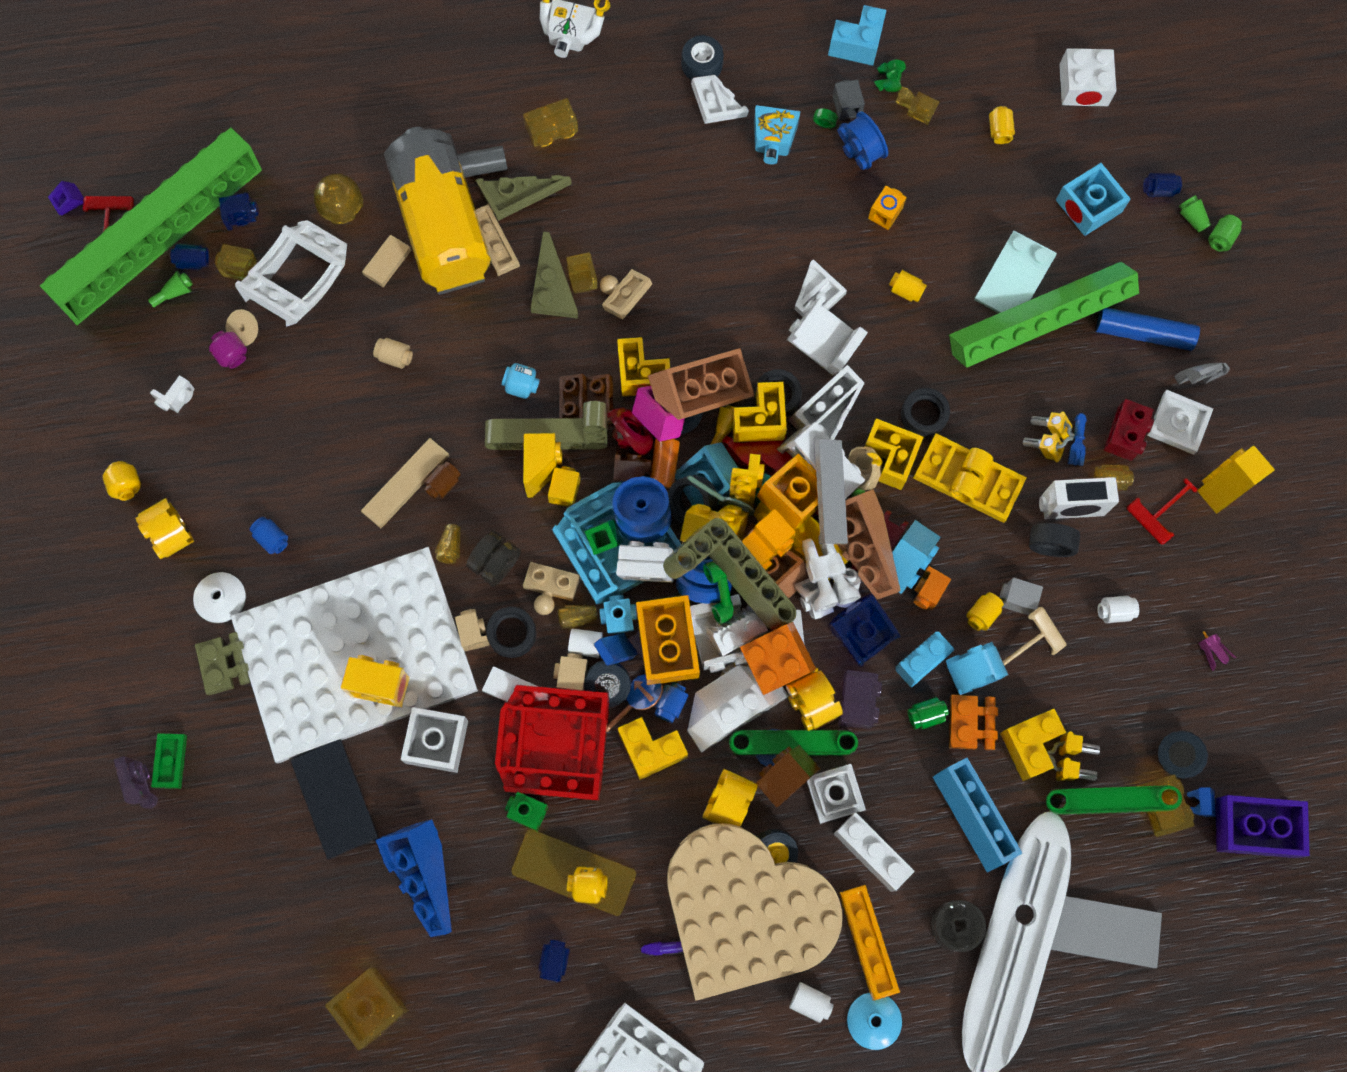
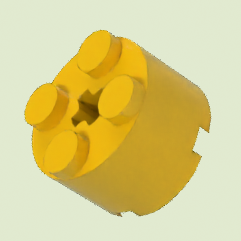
M167 498L142 511L135 518L143 536L146 539L151 537L152 547L160 559L167 558L194 542L191 533H187L185 530L186 527L182 518L173 505L168 502Z
M818 668L786 685L790 695L788 697L789 702L795 711L800 710L803 715L801 717L802 723L808 731L816 729L843 714L840 702L834 703L833 694L835 692L823 672L821 670L818 671Z
M723 769L702 818L714 824H732L740 827L747 814L750 802L756 793L758 784Z

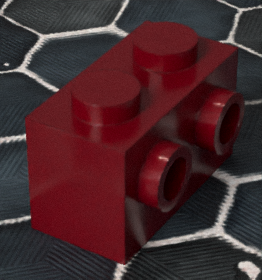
M1125 399L1116 411L1103 451L1130 461L1138 454L1142 455L1147 441L1144 440L1145 435L1150 432L1154 424V419L1151 418L1154 409Z

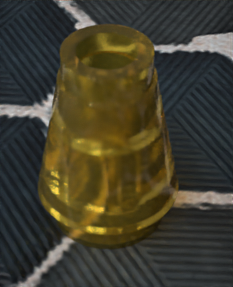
M453 524L445 526V530L435 549L438 561L445 564H454L460 558L461 528Z
M564 605L562 609H558L561 629H568L570 631L593 620H597L595 605Z

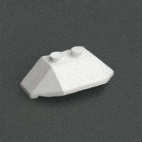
M738 665L695 693L687 731L702 753L789 696L783 687L763 695L751 669Z

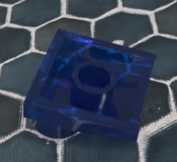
M868 594L854 602L838 614L829 624L834 636L840 639L860 667L892 641L901 637L873 594Z

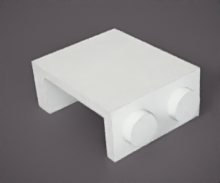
M821 296L815 301L811 299L803 309L805 315L801 320L797 319L789 329L791 334L787 340L830 374L835 375L843 369L868 332L861 327L855 330L851 329L822 306L825 298Z
M739 594L730 596L734 608L733 613L736 614L738 610L741 611ZM701 603L690 606L694 637L703 671L710 669V673L724 670L725 665L735 663V666L748 664L740 647L724 656L714 649L706 633V628H710L711 625L715 626V623H717L712 614L711 607L718 603Z

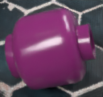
M219 331L212 336L209 352L220 366L232 369L246 360L247 347L235 332Z

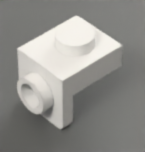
M179 375L165 396L154 389L150 394L156 399L154 403L165 411H168L170 408L178 413L182 406L191 400L195 389L188 380Z

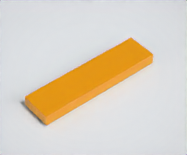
M866 885L840 892V900L872 1001L900 993Z

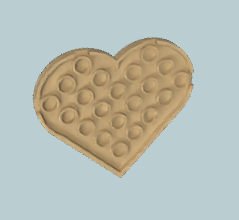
M723 823L702 827L689 834L680 843V846L670 860L667 871L668 892L696 1001L808 970L828 956L839 938L842 927V909L836 891L822 874L800 863L781 862L774 864V860L765 844L757 836L742 827Z

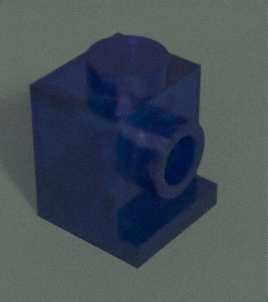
M248 193L219 198L221 218L228 231L233 230L234 225L245 226L251 222H256V216H259L258 205L256 201L252 202Z

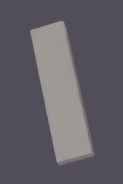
M818 439L815 441L820 544H847L842 440Z

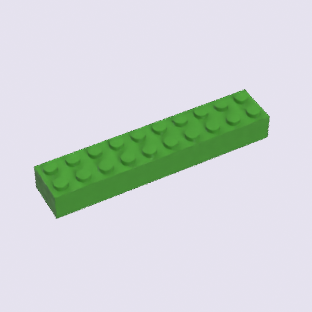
M232 128L221 133L207 148L200 150L195 158L182 165L178 172L169 179L164 180L151 194L146 195L137 206L125 212L122 218L114 225L107 227L102 235L93 242L88 243L79 254L67 260L64 266L56 273L49 275L40 287L76 325L80 324L262 171L250 145Z

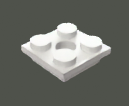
M851 764L815 774L807 781L820 824L866 810ZM832 786H838L842 789L843 797L841 800L835 801L829 796V789Z

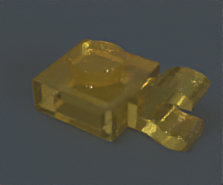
M905 87L901 88L895 101L898 105L909 108L907 115L927 125L939 105V101L921 92H918L915 97Z

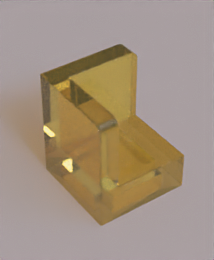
M590 252L566 257L573 292L580 293L597 289V278Z

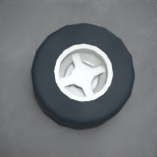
M705 35L695 36L685 43L682 50L681 65L682 71L687 78L692 80L693 78L703 76H719L724 58L723 48L720 43L714 38Z

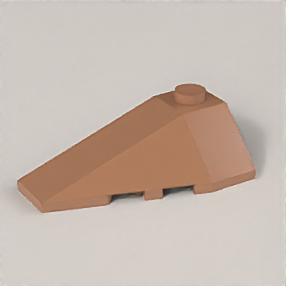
M874 489L845 500L848 543L843 545L837 544L844 552L842 554L847 561H851L858 570V576L876 599L900 592L901 589L884 515Z

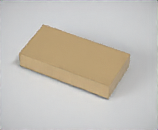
M390 235L362 271L363 275L384 287L411 252L410 246Z

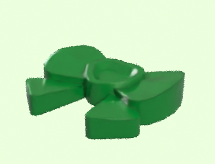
M892 60L888 63H883L877 68L879 73L886 74L887 79L874 81L879 91L884 89L888 92H896L902 89L900 79L901 73L906 69L904 61Z

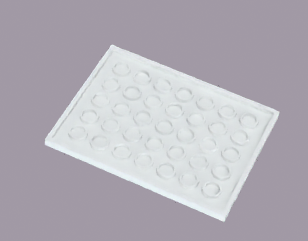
M429 547L231 616L239 641H243L244 649H241L245 663H248V675L276 763L306 754L339 739L344 740L411 715L412 707L427 710L478 691L465 651L461 646L460 637ZM358 655H365L374 658V662L383 664L384 660L399 663V667L404 668V671L410 677L402 708L350 697L341 689L349 657L357 658Z

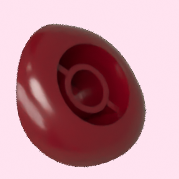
M616 408L607 413V417L615 426L612 438L618 441L620 447L627 450L633 448L642 455H646L652 450L655 436L634 416L632 410Z

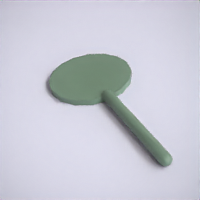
M690 475L687 477L690 482L719 499V504L722 507L736 505L741 507L742 511L749 512L748 516L754 515V508L745 502L730 497H723Z

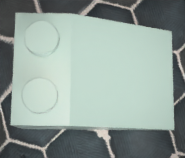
M1013 231L974 300L997 313L1004 312L1031 300L1057 253Z

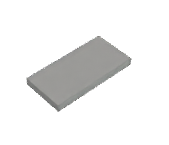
M1066 896L1051 950L1157 968L1162 913Z

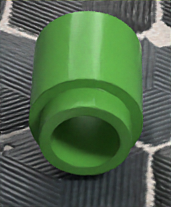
M1225 215L1224 218H1221L1208 238L1211 247L1216 251L1230 250L1242 230L1241 220L1234 215Z

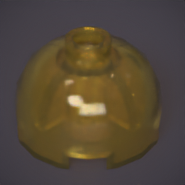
M330 174L323 177L317 183L314 190V204L321 217L330 220L334 224H345L356 218L355 214L359 212L360 207H363V196L357 183L349 176Z

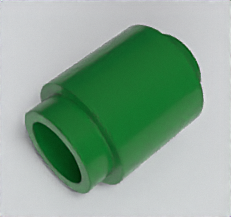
M937 697L914 704L911 709L907 710L912 727L914 729L920 728L921 730L946 722L945 716L949 715L945 702L943 700L940 701Z

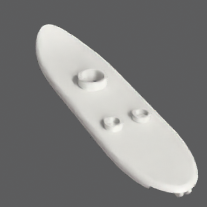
M1045 812L1039 815L1025 830L1018 842V846L1023 854L1009 861L998 892L963 1016V1053L966 1063L972 1072H999L1010 1062L1018 1050L1030 1023L1064 905L1071 868V845L1067 828L1063 820L1052 812ZM1022 904L1030 906L1034 913L1032 921L1026 925H1022L1015 917L1017 907Z

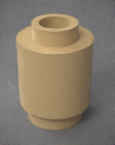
M380 338L376 342L373 355L380 362L402 369L405 365L408 366L410 364L413 352L410 351V346L389 338Z

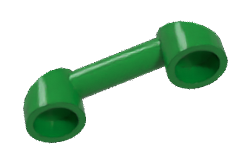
M711 561L703 565V570L711 584L717 582L721 602L713 605L711 610L716 622L722 625L731 620L734 608L729 592L728 576L721 567Z

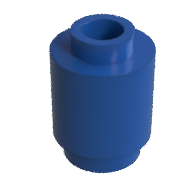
M261 517L251 525L250 532L252 537L269 554H279L287 547L288 535L271 519Z
M674 682L671 685L665 684L661 698L654 707L656 709L654 715L669 723H673L675 718L678 719L688 698V694L685 693L686 688Z

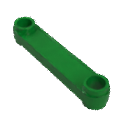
M740 730L734 732L729 739V747L737 755H778L790 746L794 749L798 745L808 755H849L858 747L856 735L846 730ZM737 736L746 738L748 742L747 748L742 750L736 748L733 742L734 738ZM842 736L851 739V749L846 750L840 746L839 740Z
M1169 785L1052 790L1046 797L1047 808L1050 812L1058 815L1173 811L1182 802L1181 792L1176 787ZM1164 792H1171L1176 796L1177 802L1173 805H1167L1163 802L1161 796ZM1054 796H1062L1066 800V804L1063 808L1058 809L1051 805V799Z

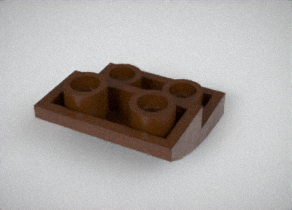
M575 374L560 377L559 419L583 418V404L589 401L605 403L607 413L613 410V377L610 374L586 377L584 374ZM607 417V424H613Z

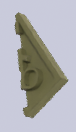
M554 175L552 179H537L536 176L516 177L514 179L504 177L500 178V181H484L483 178L476 180V185L498 221L572 184L569 176L564 177L561 175Z
M543 232L531 313L578 319V310L550 233Z

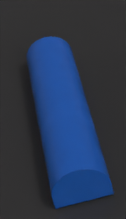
M1104 308L1099 311L1096 332L1192 351L1198 342L1200 327L1198 325L1133 312Z

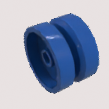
M641 476L623 482L616 489L612 499L617 528L622 536L630 541L648 543L661 538L667 532L672 517L668 492L663 484L654 478Z
M709 556L694 569L676 579L675 586L682 596L688 595L691 601L705 604L721 601L717 582L711 584L704 574L703 565L712 561ZM727 579V581H728V586H729V592H730V594H731L732 584H731V583L729 582V580Z

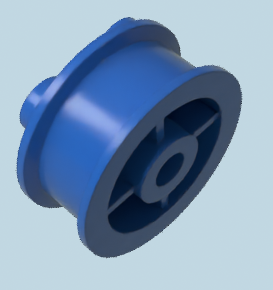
M858 112L856 119L848 124H840L837 129L839 136L845 144L843 146L844 153L850 159L854 157L861 170L870 169L872 162L878 158L885 159L888 156V147L881 131L866 113Z

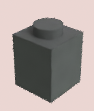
M843 80L836 83L832 97L839 121L856 118L858 112H863L865 105L859 81Z

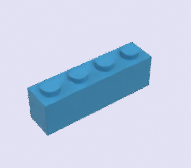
M968 758L947 767L933 776L986 872L1023 854Z

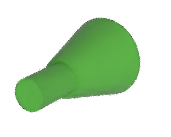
M176 271L162 287L161 291L149 298L148 301L153 307H156L166 299L169 300L192 292L190 286L193 283L186 273L181 274Z

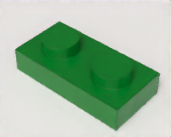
M157 734L151 787L181 789L187 735Z

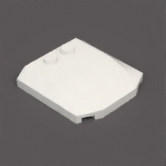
M624 1003L609 1021L575 1072H702L704 1062Z

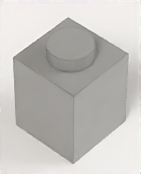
M1012 578L1007 584H1003L1000 592V598L1003 599L1002 602L1004 604L1003 608L1030 615L1038 608L1043 587Z

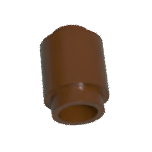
M446 461L443 465L440 464L424 481L426 485L424 490L433 499L437 497L443 499L459 482L458 478L461 474L452 464Z

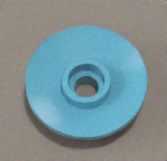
M866 993L859 996L851 1004L847 1014V1026L852 1038L859 1045L871 1050H880L890 1046L898 1038L902 1027V1017L898 1006L891 998L884 997L872 1001L871 994ZM874 1016H878L881 1020L878 1027H874L871 1024V1019Z

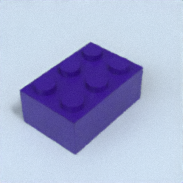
M1233 795L1216 798V852L1289 858L1310 856L1308 802Z

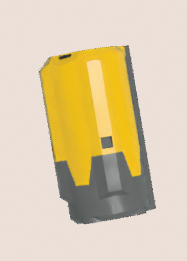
M412 127L391 143L384 152V157L421 278L426 284L436 287L438 295L485 282L484 273L490 265L491 258L452 136L438 129Z

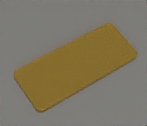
M535 830L527 831L512 867V874L514 876L569 898H572V892H567L568 876L574 875L577 867L600 868L603 875H607L606 897H601L597 904H584L615 916L621 915L636 877L634 869Z

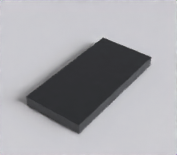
M341 739L291 760L328 860L379 838Z

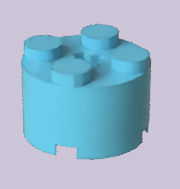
M993 642L976 646L967 650L968 653L946 660L947 668L959 695L973 691L972 689L986 686L1008 675Z

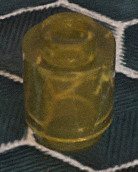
M1103 464L1101 467L1097 466L1095 468L1094 478L1116 477L1117 490L1126 491L1128 486L1133 484V471H1130L1128 466Z

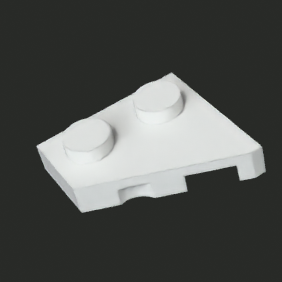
M715 75L692 79L691 85L705 124L747 117L748 108L746 106L741 107L734 100L735 95L725 88Z
M812 260L796 302L795 310L803 317L805 315L803 309L811 299L815 301L821 296L825 298L822 306L829 310L846 295L847 290L816 261Z

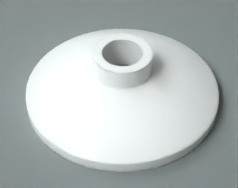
M224 572L213 573L205 577L197 585L193 597L194 607L197 613L205 620L213 623H224L232 620V615L241 612L245 604L246 592L241 581L235 576ZM221 592L220 598L214 600V593Z

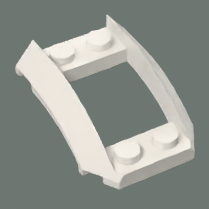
M308 220L297 222V226L290 228L285 225L270 250L248 271L246 278L241 282L238 280L235 283V287L245 302L252 299L286 320V327L296 324L319 302L343 269L346 260L347 244ZM296 243L330 263L319 281L302 299L270 281L287 259Z

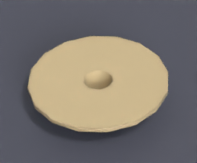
M243 309L236 310L227 319L226 332H235L242 342L248 346L257 337L258 322L249 311Z

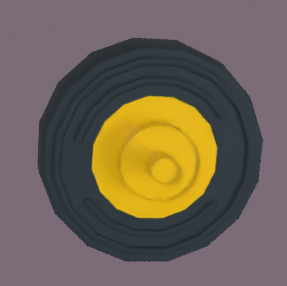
M768 829L757 836L769 850L774 864L781 862L797 863L798 848L795 840L787 832L779 829Z

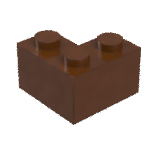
M800 745L794 749L789 746L772 760L775 764L774 766L770 763L759 773L762 778L756 784H758V787L777 808L814 776L820 768Z

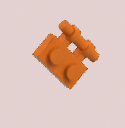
M950 696L949 748L975 750L977 749V739L985 740V750H995V740H998V731H995V717L998 716V708L995 707V697H985V707H978V696ZM978 716L985 717V730H978Z

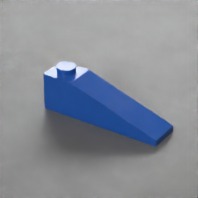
M433 820L416 823L376 839L385 866L389 872L394 871L402 883L399 885L400 890L403 894L407 892L413 900V910L429 936L434 937L452 932L442 844Z

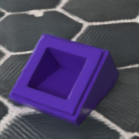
M61 181L48 196L57 213L61 216L82 205L84 200L78 187L74 183Z

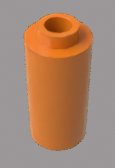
M675 438L660 442L655 439L650 478H654L663 484L667 492L675 482L680 442L675 440Z

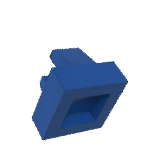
M1210 787L1199 788L1187 793L1188 798H1197L1200 801V804L1196 807H1188L1190 813L1204 817H1216L1215 790Z

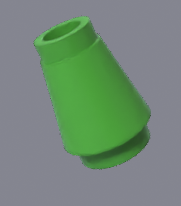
M1196 195L1179 205L1181 209L1180 214L1198 233L1211 226L1203 202Z

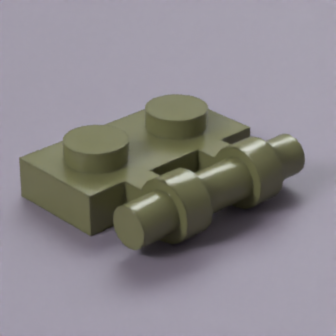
M237 632L229 634L230 644L228 646L224 645L221 637L195 644L207 695L233 689L232 678L235 677L239 678L240 685L250 683L248 663H245L241 650L244 649L243 641H239ZM233 655L236 666L233 668L229 667L227 656Z

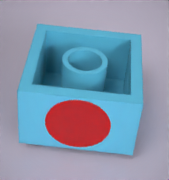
M1100 163L1064 185L1056 201L1081 233L1086 236L1121 214L1129 203L1130 197L1104 165Z

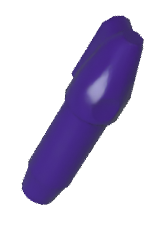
M681 941L654 942L641 947V953L648 955L683 952Z

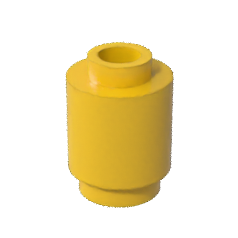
M1005 106L996 107L989 114L991 138L994 139L996 144H1006L1013 140V135L1015 134L1013 111Z
M904 270L900 274L895 272L889 283L893 287L891 292L910 302L912 300L918 302L927 286L922 283V279Z
M990 592L982 595L966 614L968 624L977 631H987L1002 612V607L1004 606L1002 600Z

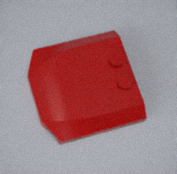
M516 685L513 689L514 692L500 711L495 765L503 781L505 792L599 800L608 724L609 693Z

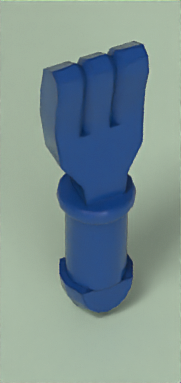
M1079 413L1075 417L1074 442L1070 446L1068 464L1079 466L1084 464L1085 446L1082 440L1085 439L1084 431L1087 418L1083 413Z

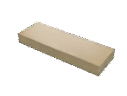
M489 204L475 209L491 258L490 262L497 275L500 276L520 267Z

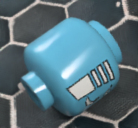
M514 363L511 367L507 366L502 385L505 386L506 393L526 399L531 392L536 393L540 379L535 378L536 370L534 368Z

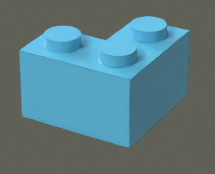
M864 5L859 25L836 20L828 56L873 65L886 10Z
M916 520L892 552L901 589L900 594L903 593L906 587L912 589L920 577L916 574L919 568L925 570L939 550L936 544L941 537Z

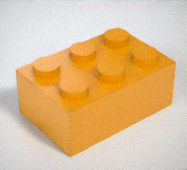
M689 596L636 602L647 685L699 678L700 671Z

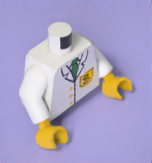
M550 0L540 1V22L544 34L549 36V43L556 46L554 53L558 57H567L569 49L581 51L584 45H588L600 35L605 18L603 13L610 8L609 0L605 1L603 8L599 6L601 0H594L595 8L562 0H552V2Z

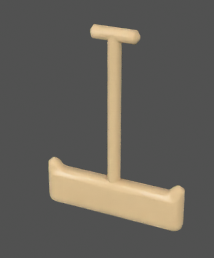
M1039 607L1028 615V619H1032L1041 633L1003 660L1004 666L1043 637L1050 645L1052 655H1055L1066 646V642L1043 607Z

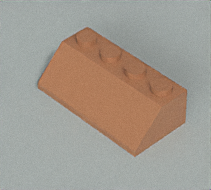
M740 348L669 368L648 376L655 400L678 420L755 396Z

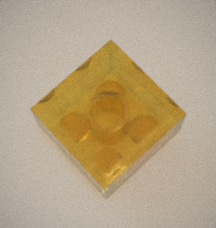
M376 967L367 969L325 1005L358 1050L365 1049L409 1011Z

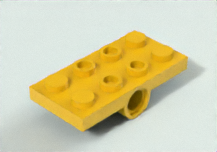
M937 433L933 437L913 479L1003 523L1007 520L1027 478L994 462L993 457L988 452L979 448H971L969 450Z

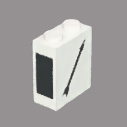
M1116 477L1055 480L1039 499V507L1041 512L1044 511V519L1105 516L1119 502Z

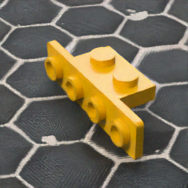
M750 454L748 470L732 468L729 495L730 498L743 501L752 508H754L756 488L762 487L764 464H759L761 455Z

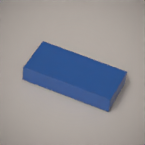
M625 633L600 638L594 643L595 648L607 666L631 660L638 655Z

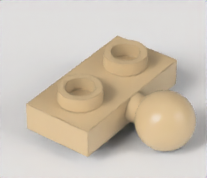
M631 269L620 284L616 277L612 275L604 276L600 281V289L603 293L610 295L602 304L604 310L623 320L651 287L652 282L650 278Z
M530 562L523 588L542 593V595L535 599L534 608L537 613L548 615L554 609L552 596L573 602L580 576Z

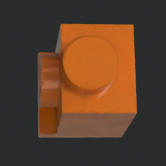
M928 566L914 591L918 592L914 603L922 609L929 608L933 610L951 578Z

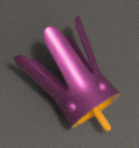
M1203 631L1206 639L1198 644L1205 651L1212 671L1216 668L1212 651L1223 664H1227L1230 660L1224 649L1233 658H1237L1221 643L1220 637L1217 634L1208 637L1205 631Z

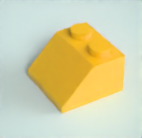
M555 433L524 434L523 483L527 498H531L552 479L554 468L562 465L561 442H556Z

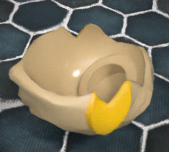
M855 447L851 450L848 460L860 469L861 476L865 480L856 489L872 490L876 487L881 476L883 461L873 448Z

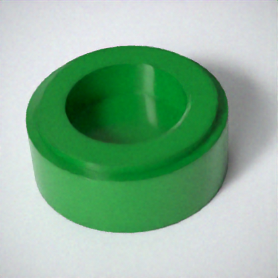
M823 108L817 109L813 117L814 122L824 128L835 127L838 119L836 113Z

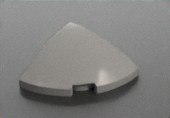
M1209 363L1188 368L1177 373L1174 377L1178 384L1188 380L1192 384L1201 380L1204 383H1208L1226 375L1230 368L1227 363Z

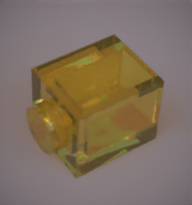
M226 244L222 245L221 252H218L215 258V265L222 276L238 280L246 278L248 271L257 264V259L252 250Z

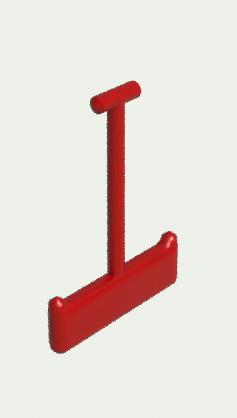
M85 196L83 211L105 210L104 232L109 226L110 210H132L134 198L132 196Z
M1187 478L1183 481L1187 486L1154 515L1140 503V498H1136L1127 506V510L1161 545L1170 540L1174 533L1168 532L1157 518L1189 489L1197 492V488Z

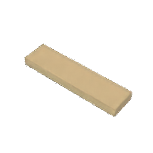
M429 438L369 501L361 512L381 529L424 484L428 476L440 464L444 463L449 457V453Z

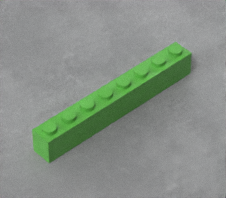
M1119 262L949 335L952 355L967 368L1139 294L1138 273L1124 263Z

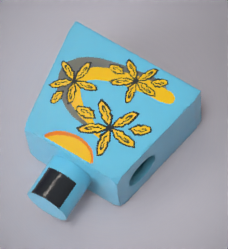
M756 105L754 115L755 151L764 153L763 161L765 163L776 164L778 155L787 156L789 154L798 128L800 111Z

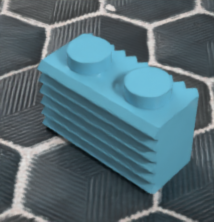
M934 632L933 635L927 638L896 666V672L912 688L954 651V648L940 632Z

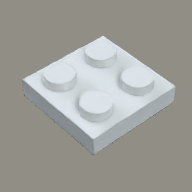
M1166 390L1154 416V424L1147 436L1194 455L1199 449L1213 409Z

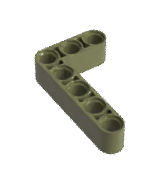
M600 401L585 402L583 404V418L485 421V447L492 450H524V434L555 433L556 442H561V450L606 448V404Z
M714 518L700 527L664 560L663 568L665 573L673 579H678L694 569L709 556L727 574L729 582L769 629L776 630L793 622L796 618L797 612L792 602L723 519Z

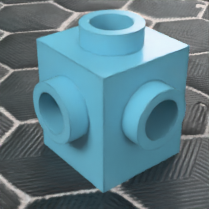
M624 595L608 597L609 601L603 602L604 608L599 609L601 624L607 625L608 635L634 631L633 620L637 619L636 605H630V599H624ZM618 610L623 612L620 618L614 617V613Z

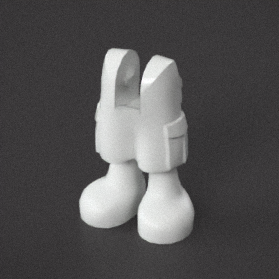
M820 535L818 538L823 556H818L811 538L802 541L803 552L807 562L806 570L810 582L818 584L819 597L813 603L816 613L829 610L838 603L840 605L849 604L861 597L859 591L850 586L843 575L847 569L841 555L837 553L833 544H820ZM828 578L834 580L837 589V596L834 593Z

